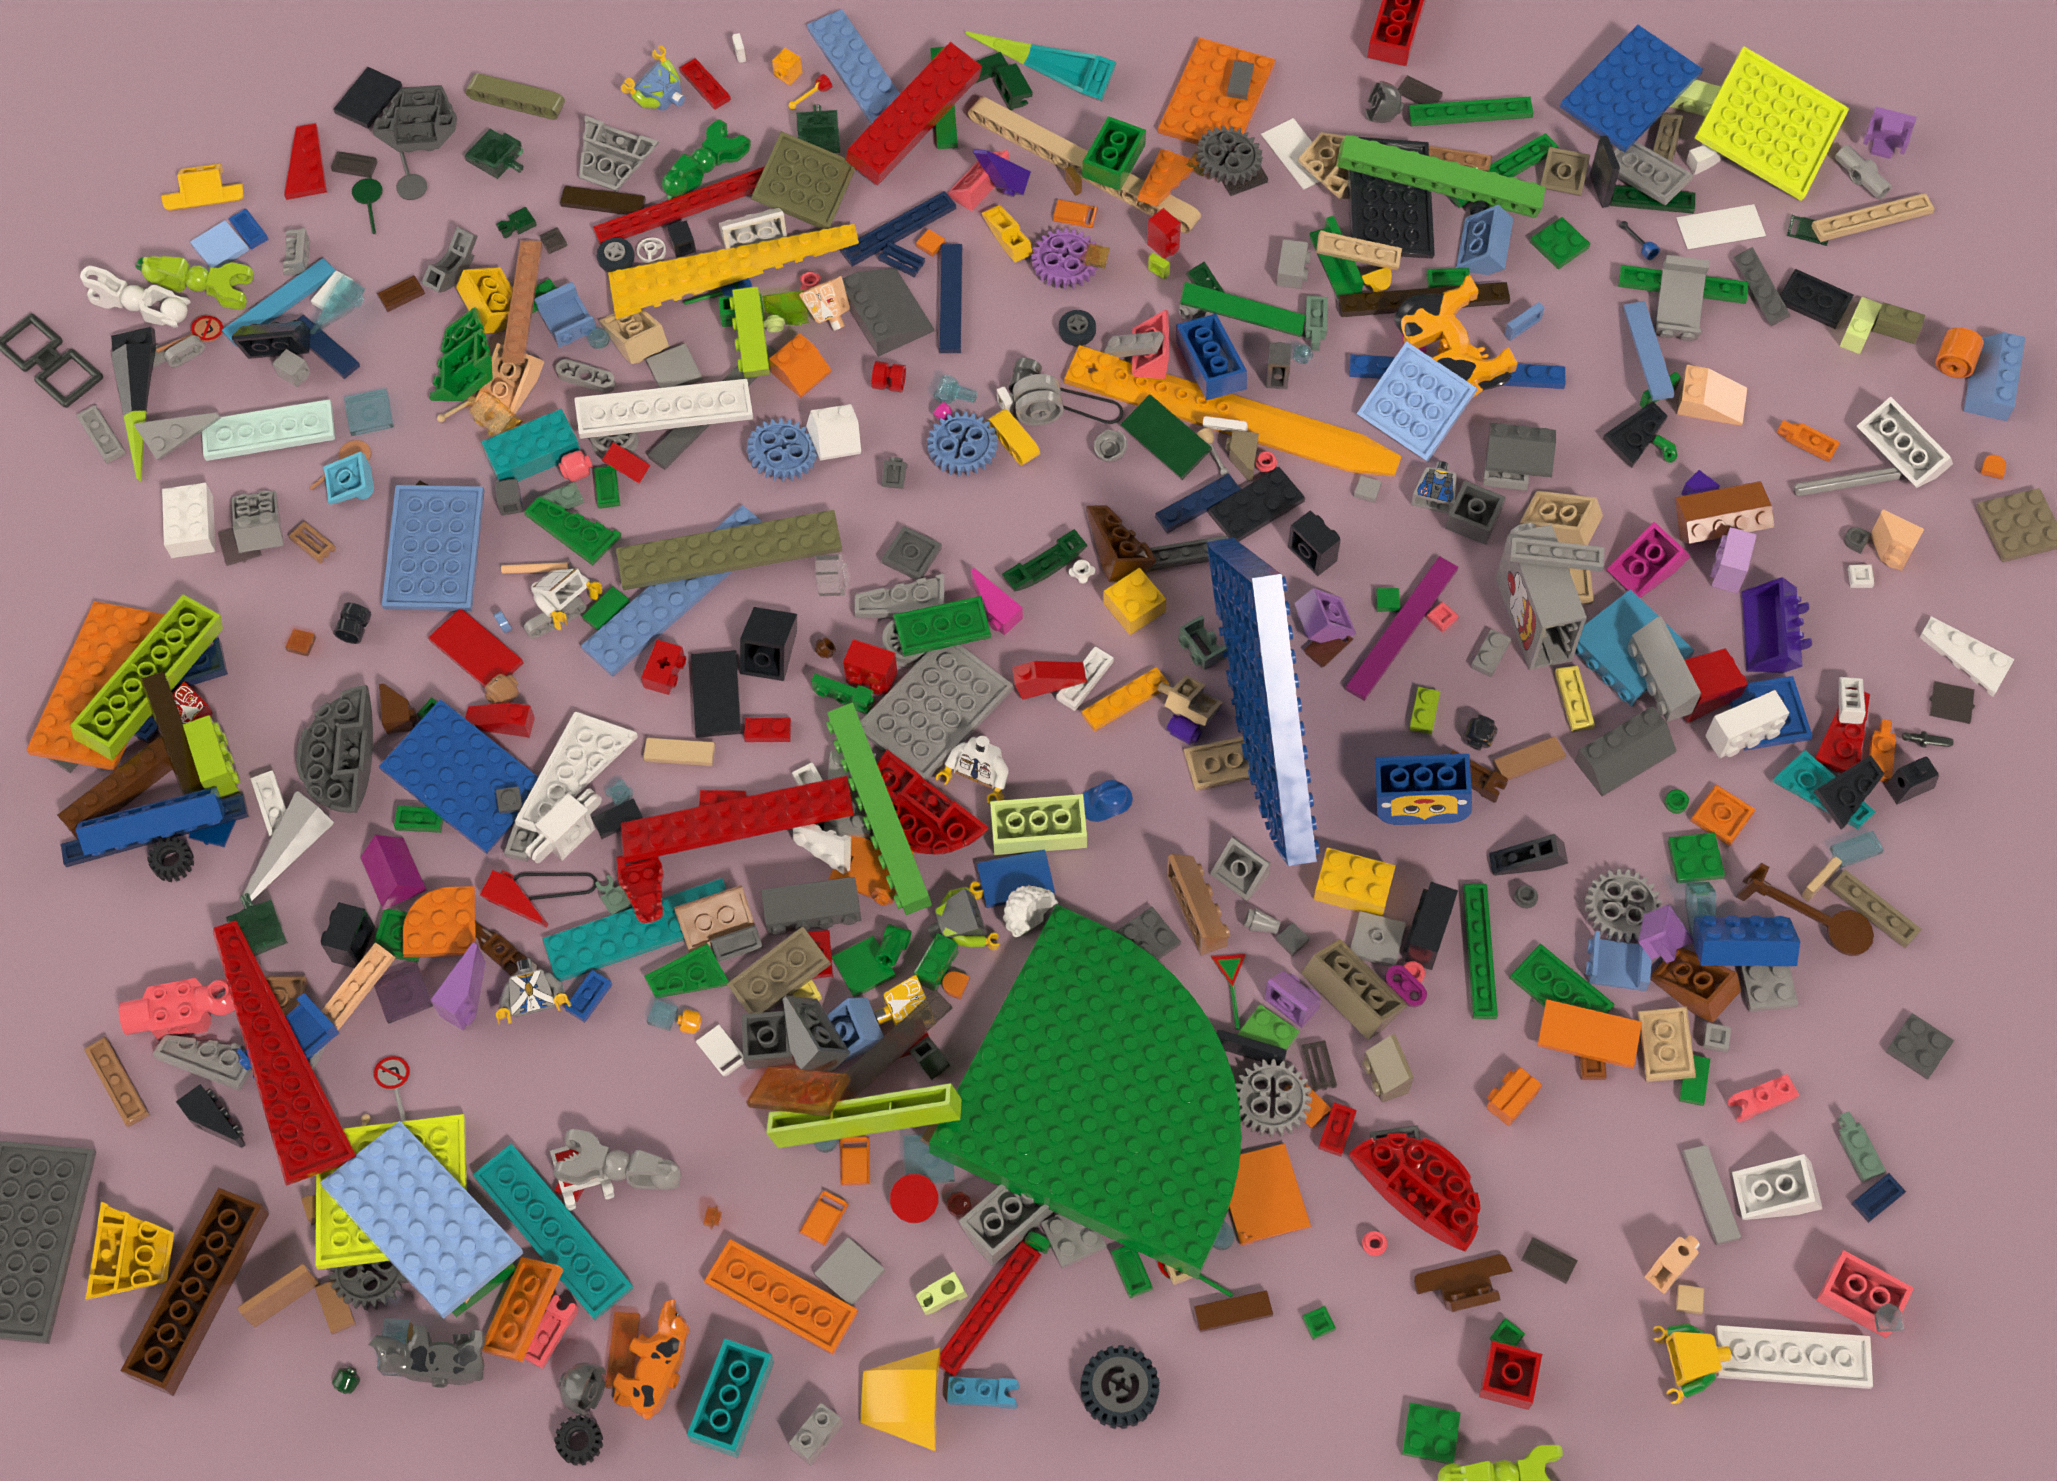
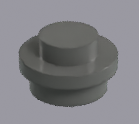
M1521 886L1516 890L1514 900L1522 908H1532L1538 901V893L1531 886Z

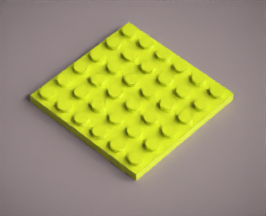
M1743 46L1694 138L1802 201L1849 108Z
M464 1114L402 1121L401 1123L467 1191L466 1126ZM398 1122L344 1128L343 1131L355 1154H358ZM341 1166L316 1175L315 1266L317 1270L390 1261L322 1188L320 1182Z

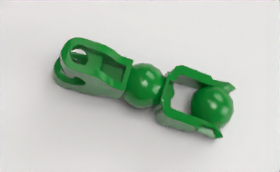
M721 119L716 120L707 128L706 140L702 143V147L694 150L691 156L683 154L672 166L671 170L664 175L662 188L667 194V199L679 197L699 187L703 181L704 174L711 172L715 165L719 166L725 162H738L749 152L751 140L745 135H739L732 139L725 138L728 133L727 123Z

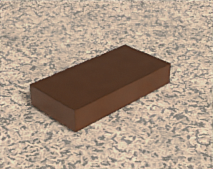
M414 275L377 293V296L386 311L389 312L424 295L425 292Z

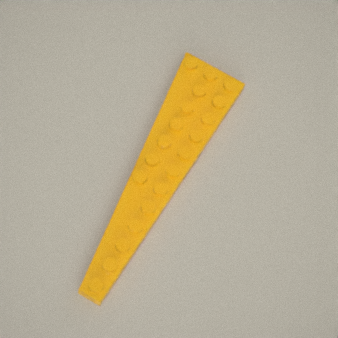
M855 224L608 272L616 320L642 312L641 308L651 305L654 308L662 306L661 302L670 299H673V301L681 300L684 295L689 293L692 295L700 294L707 290L716 289L763 274V270L775 267V269L782 268L784 263L790 261L795 263L801 262L809 255L817 257L858 244Z

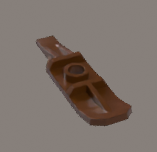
M475 921L476 938L479 941L480 949L510 976L519 975L517 961L528 958L498 932L488 931ZM500 946H503L504 951L501 953H497L496 949ZM531 961L533 971L538 970V966Z

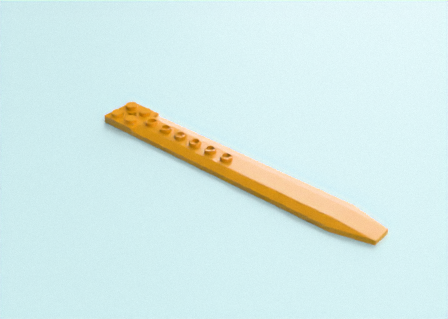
M1079 345L1064 378V384L1138 406L1151 394L1177 418L1199 426H1203L1205 416L1246 421L1248 424L1247 432L1259 433L1258 444L1347 472L1395 476L1402 457L1363 434L1234 394L1206 401L1197 383L1166 374L1165 379L1135 377L1132 375V363ZM1093 367V368H1095L1097 371H1093L1092 373H1088V368ZM1216 430L1228 435H1232V432L1230 431Z

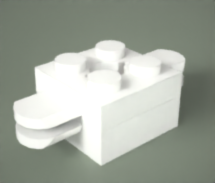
M587 789L577 799L569 793L564 798L558 799L554 807L538 819L535 826L539 836L526 848V855L536 863H540L552 852L563 861L595 830L590 814L601 804L602 798L595 794L592 789Z

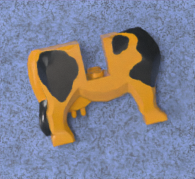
M1468 275L1464 278L1463 284L1457 289L1448 290L1442 294H1420L1407 298L1396 311L1394 322L1404 336V343L1407 341L1417 349L1439 340V355L1432 359L1478 389L1473 396L1475 397L1484 390L1506 384L1511 378L1510 373L1516 371L1517 361L1509 347L1504 349L1496 358L1485 360L1489 355L1480 354L1485 348L1482 346L1476 349L1470 344L1468 332L1455 317L1462 307L1468 305L1470 301L1477 299L1478 288L1471 275Z

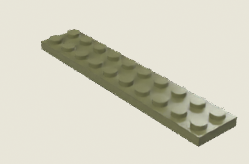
M835 510L620 547L616 548L624 591L842 552V545Z

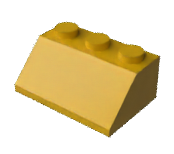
M501 267L463 270L456 289L468 310L470 311L474 307L479 310L485 334L502 332L507 328L513 288Z

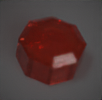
M963 1192L953 1193L947 1201L949 1213L956 1218L964 1217L971 1210L970 1198Z

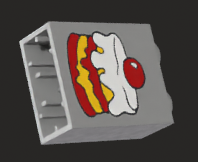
M1534 523L1520 524L1513 528L1507 536L1496 581L1528 669L1533 670L1572 661L1587 617L1568 568L1510 562L1512 537L1558 542L1552 524L1537 528Z

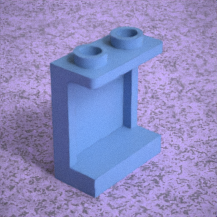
M573 282L534 299L537 311L558 347L571 344L573 341L597 331L593 316L589 315L580 300Z

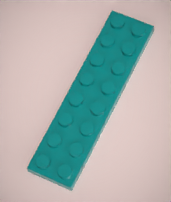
M723 878L662 898L663 916L653 923L643 924L639 922L634 908L543 938L555 978L562 982L591 972V970L594 971L685 940L674 908L725 891L726 887Z
M512 1143L473 1174L476 1181L546 1263L555 1264L563 1268L559 1279L594 1321L634 1289L628 1279Z

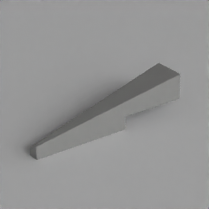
M298 791L292 796L293 798L285 810L278 828L273 833L259 861V865L251 876L243 896L240 898V901L245 906L334 824L317 805Z

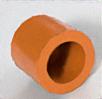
M1963 327L1949 329L1945 333L1936 358L1935 365L1938 370L1953 378L1971 376L1974 373L1984 345L1982 337L1977 332Z

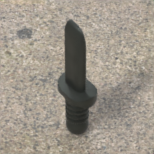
M1921 731V734L1908 732L1902 734L1904 741L1920 743V746L1926 748L1927 744L1943 747L1953 746L1952 738L1927 735V731Z

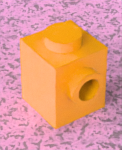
M786 48L772 60L774 76L788 85H791L803 73L801 57Z

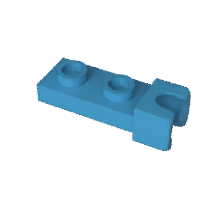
M949 1377L947 1403L950 1405L1016 1409L1018 1404L1015 1398L1007 1397V1393L1010 1390H1018L1019 1381L1006 1378Z

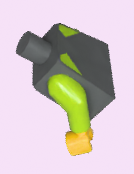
M972 882L970 888L962 887L948 891L940 905L935 908L938 922L928 926V932L933 939L938 933L958 943V946L976 948L987 945L990 950H997L1000 943L994 944L991 942V939L999 938L997 933H991L988 938L984 936L987 934L976 902L977 899L983 896V890L975 891L980 886L979 882Z

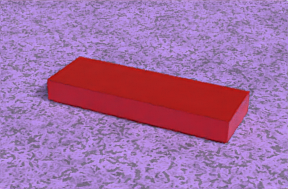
M696 58L679 67L680 73L714 110L731 100L730 94Z

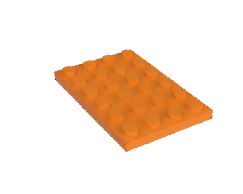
M1199 37L1158 127V133L1198 145L1202 135H1206L1208 130L1213 132L1214 127L1221 130L1222 126H1225L1229 130L1233 126L1234 131L1241 128V133L1244 134L1275 66L1276 59ZM1234 60L1254 63L1247 100L1227 97Z

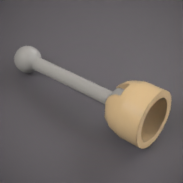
M1211 428L1200 430L1197 435L1212 447L1211 453L1221 469V475H1227L1229 469L1224 467L1212 445L1214 434Z

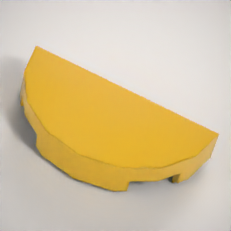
M1382 268L1365 274L1362 278L1366 285H1370L1373 288L1374 292H1381L1390 286L1392 273L1391 269Z

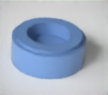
M502 611L494 614L504 633L513 630Z

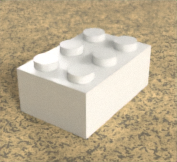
M207 483L162 489L164 546L171 558L216 552L214 501Z
M1774 690L1714 716L1705 736L1719 759L1724 756L1732 757L1740 749L1745 747L1753 748L1763 739L1767 738L1770 740L1777 737L1782 726L1785 724L1789 711Z

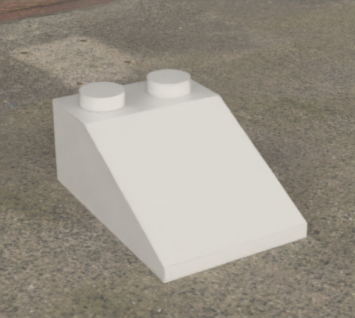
M1805 1154L1732 1172L1743 1220L1793 1216L1823 1209L1812 1162Z

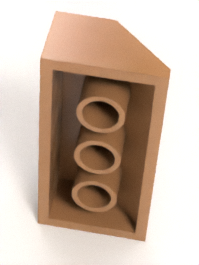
M1168 855L1167 876L1200 955L1227 947L1230 932L1228 926L1221 922L1220 917L1222 915L1219 905L1217 903L1214 904L1211 896H1213L1210 884H1205L1202 877L1204 876V871L1201 863H1196L1194 856Z

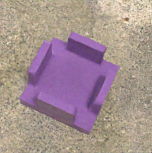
M1875 107L1864 135L1863 144L1867 145L1869 140L1873 141L1872 155L1890 159L1894 147L1901 148L1900 154L1904 155L1917 117Z

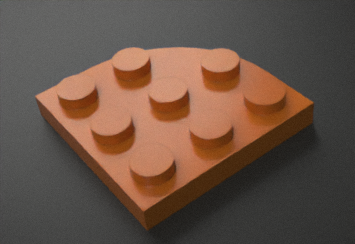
M475 886L443 887L432 890L420 897L406 915L403 926V958L463 956L473 942L476 944Z

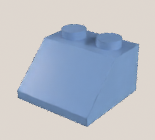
M847 998L827 1015L850 1052V1055L843 1062L872 1051L885 1040L868 998Z

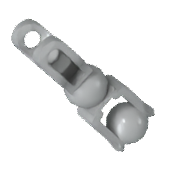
M570 1129L566 1132L565 1142L569 1149L580 1152V1156L573 1161H559L553 1171L554 1176L558 1180L574 1185L585 1184L594 1178L604 1179L606 1175L614 1181H622L627 1178V1183H630V1186L636 1189L671 1190L679 1187L681 1179L680 1167L670 1159H662L641 1150H636L631 1156L623 1150L609 1152V1147L601 1145L594 1134L576 1129Z

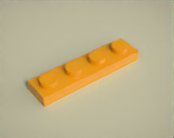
M1155 667L1084 709L1082 716L1095 732L1161 693L1158 691V687L1162 682L1166 685L1170 683L1160 670Z

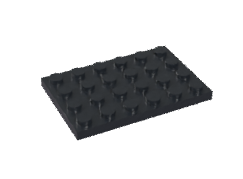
M1359 137L1360 139L1377 141L1383 145L1396 146L1402 150L1416 151L1421 155L1429 156V142ZM1347 169L1350 237L1402 248L1401 257L1433 259L1435 248L1431 191Z

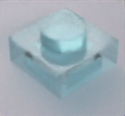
M655 1000L647 1018V1024L670 1031L678 1013V1007Z

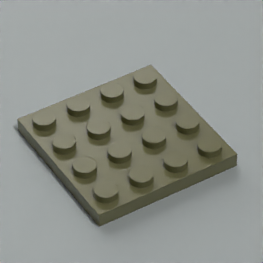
M781 131L751 200L773 209L780 208L783 213L818 228L830 229L856 169L846 162V158Z

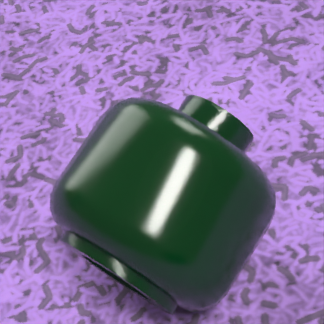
M349 1366L347 1369L339 1368L332 1380L334 1388L343 1394H351L360 1382V1377L356 1375L357 1370Z

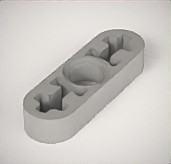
M567 359L559 361L556 365L557 376L562 381L602 393H609L616 386L614 376L609 371ZM583 373L591 374V377L587 380L580 378Z
M577 596L564 608L556 612L565 613L567 622L582 615L587 607L581 597ZM545 613L530 619L524 625V630L531 639L538 638L555 629L553 618L548 617Z

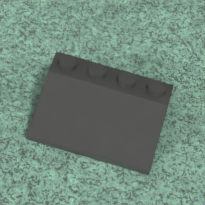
M896 268L861 271L842 278L850 305L849 311L878 357L934 332L932 324Z

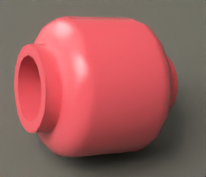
M575 451L563 456L562 462L559 463L564 479H569L571 482L588 477L590 475L589 468L593 467L589 455L584 456L581 451Z

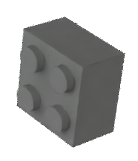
M1464 481L1448 514L1445 529L1486 545L1503 510L1506 497Z
M785 1011L742 1014L743 1061L747 1069L795 1065V1059L789 1047Z

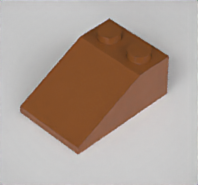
M1683 947L1677 949L1674 961L1669 963L1663 961L1650 977L1652 982L1684 1007H1687L1690 1012L1712 1023L1741 991L1737 972L1724 966H1702L1697 954Z

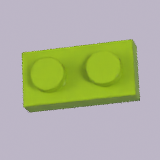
M1418 687L1409 730L1432 735L1441 691Z

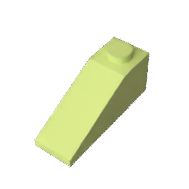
M1861 297L1840 347L1858 354L1861 353L1881 308V303Z

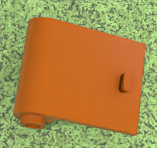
M850 836V871L843 875L836 869H833L828 880L855 877L859 894L874 899L876 903L882 906L893 904L895 900L893 896L897 895L895 888L890 889L886 879V876L890 875L888 868L883 869L878 856L882 855L880 848L875 850L872 841L868 839Z

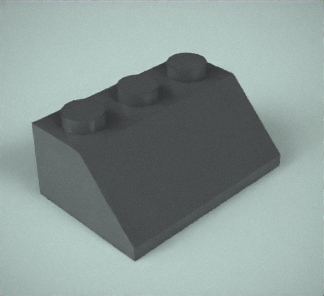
M1490 423L1486 448V470L1552 478L1556 430L1527 427L1524 425Z

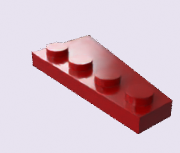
M316 123L297 126L295 129L284 194L286 200L327 193L319 131Z
M1864 692L1866 713L1862 724L1839 722L1838 706L1815 757L1823 766L1838 773H1843L1861 761L1865 722L1867 720L1870 699L1869 693Z

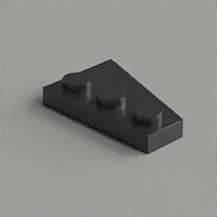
M1653 401L1605 433L1603 439L1633 468L1667 420L1668 415Z
M1872 755L1816 789L1814 793L1840 830H1842L1884 776V772Z

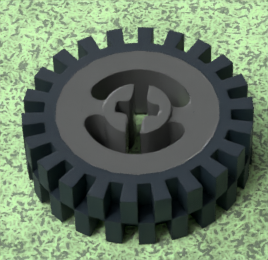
M1118 1345V1348L1110 1346L1105 1351H1098L1095 1357L1092 1356L1089 1359V1363L1085 1365L1081 1377V1399L1085 1404L1086 1411L1091 1413V1417L1094 1420L1098 1419L1100 1424L1104 1426L1105 1424L1111 1425L1110 1428L1116 1429V1426L1121 1427V1429H1127V1426L1132 1425L1134 1427L1138 1425V1422H1143L1154 1410L1159 1395L1160 1382L1157 1377V1370L1152 1366V1361L1149 1358L1146 1359L1141 1351L1139 1353L1135 1352V1348L1130 1346L1129 1349H1125L1124 1345ZM1114 1371H1122L1123 1373H1116L1112 1376V1380L1109 1381L1108 1385L1109 1396H1105L1101 1388V1383L1105 1376ZM1130 1378H1134L1138 1385L1137 1395L1127 1403H1117V1401L1127 1399L1128 1392H1131L1132 1387ZM1123 1383L1124 1389L1116 1391V1385Z

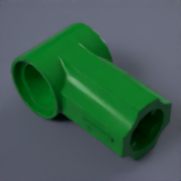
M888 924L875 961L886 969L894 967L902 950L905 951L907 949L912 931Z

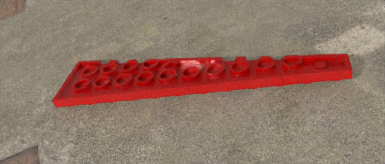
M237 921L214 927V939L285 1185L288 1186L342 1166L350 1159L356 1157V1154Z

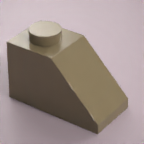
M1233 430L1232 438H1227L1226 451H1230L1229 460L1248 481H1252L1259 433Z

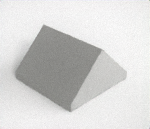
M1233 836L1210 875L1248 901L1269 877L1271 863Z

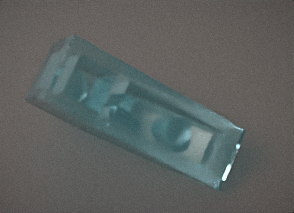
M343 275L336 283L310 333L314 335L349 314L355 307L359 308L365 299L362 296L365 288Z

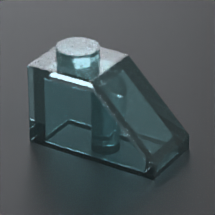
M1709 881L1685 883V907L1691 936L1693 934L1694 917H1703L1704 915L1716 917V891Z

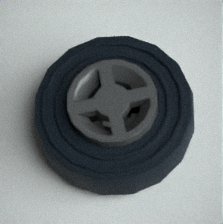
M1069 311L1059 321V335L1069 345H1086L1093 340L1096 334V322L1093 316L1086 311Z

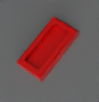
M614 442L602 459L604 463L640 484L651 466Z

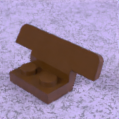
M1497 1254L1418 1273L1415 1276L1414 1284L1417 1294L1440 1289L1446 1310L1455 1312L1501 1301L1499 1291L1492 1288L1490 1277L1513 1271L1506 1256Z

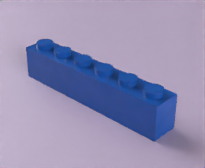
M217 787L79 822L76 833L84 855L92 854V856H97L106 852L107 849L115 848L119 850L128 847L130 843L138 842L142 844L151 841L153 837L161 836L165 838L172 836L176 831L184 830L188 832L195 830L199 825L207 824L211 826L218 824L224 818L225 810Z

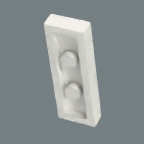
M1095 646L1083 661L1087 682L1061 689L1056 695V700L1075 711L1112 665L1114 657Z
M273 770L250 778L270 838L278 828L286 810Z

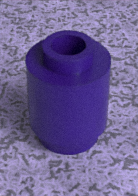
M1176 714L1172 716L1166 729L1170 732V735L1189 745L1193 742L1197 743L1202 734L1200 724L1192 722L1183 715L1178 716Z

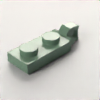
M1306 297L1305 335L1306 339H1311L1312 351H1319L1320 340H1325L1327 335L1328 297Z
M1850 1112L1841 1114L1837 1118L1841 1129L1838 1130L1840 1134L1839 1139L1860 1180L1863 1182L1884 1174L1886 1170L1864 1127H1862L1860 1122L1855 1123Z

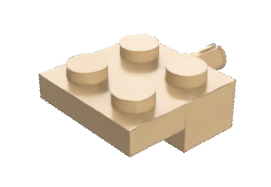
M1187 675L1174 687L1163 682L1158 687V691L1168 695L1165 707L1171 709L1175 714H1182L1190 718L1196 724L1205 726L1221 709L1223 704L1222 701L1203 692L1206 684Z

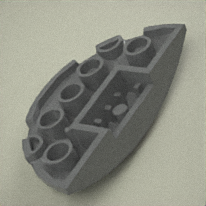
M367 685L345 690L340 693L341 697L332 703H324L314 713L315 719L310 727L304 728L298 744L297 771L300 780L304 782L308 790L307 793L319 804L338 812L357 813L369 782L373 753V721Z

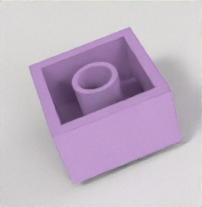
M1730 527L1728 534L1722 535L1720 545L1715 554L1716 561L1710 573V577L1713 578L1712 587L1734 593L1739 592L1748 571L1757 534Z

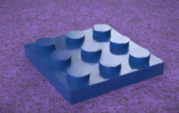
M1794 676L1748 683L1741 697L1729 702L1732 709L1775 690L1789 711L1785 724L1782 726L1777 737L1770 740L1767 738L1763 739L1753 748H1743L1744 751L1812 739L1813 735Z

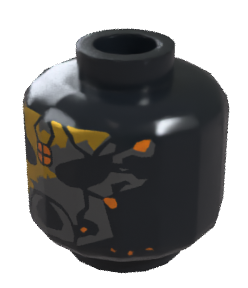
M1483 715L1471 718L1464 732V738L1469 742L1468 746L1479 751L1481 748L1491 747L1498 731L1494 725L1495 721Z

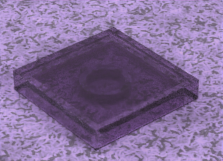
M418 963L384 975L374 985L388 1024L433 1007Z

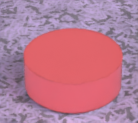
M1410 961L1403 965L1420 983L1423 982L1425 970L1420 963Z

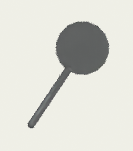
M402 151L399 153L406 176L398 181L396 185L397 193L403 199L416 200L425 194L427 182L420 175L410 174L404 152Z

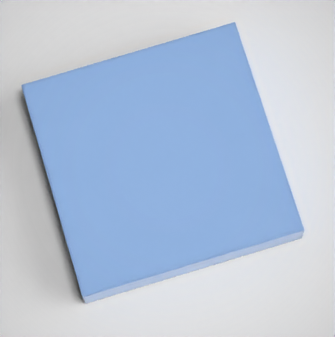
M226 220L190 241L192 247L206 264L213 268L222 267L249 251L248 246Z

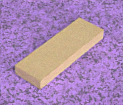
M647 738L644 761L713 766L715 742Z

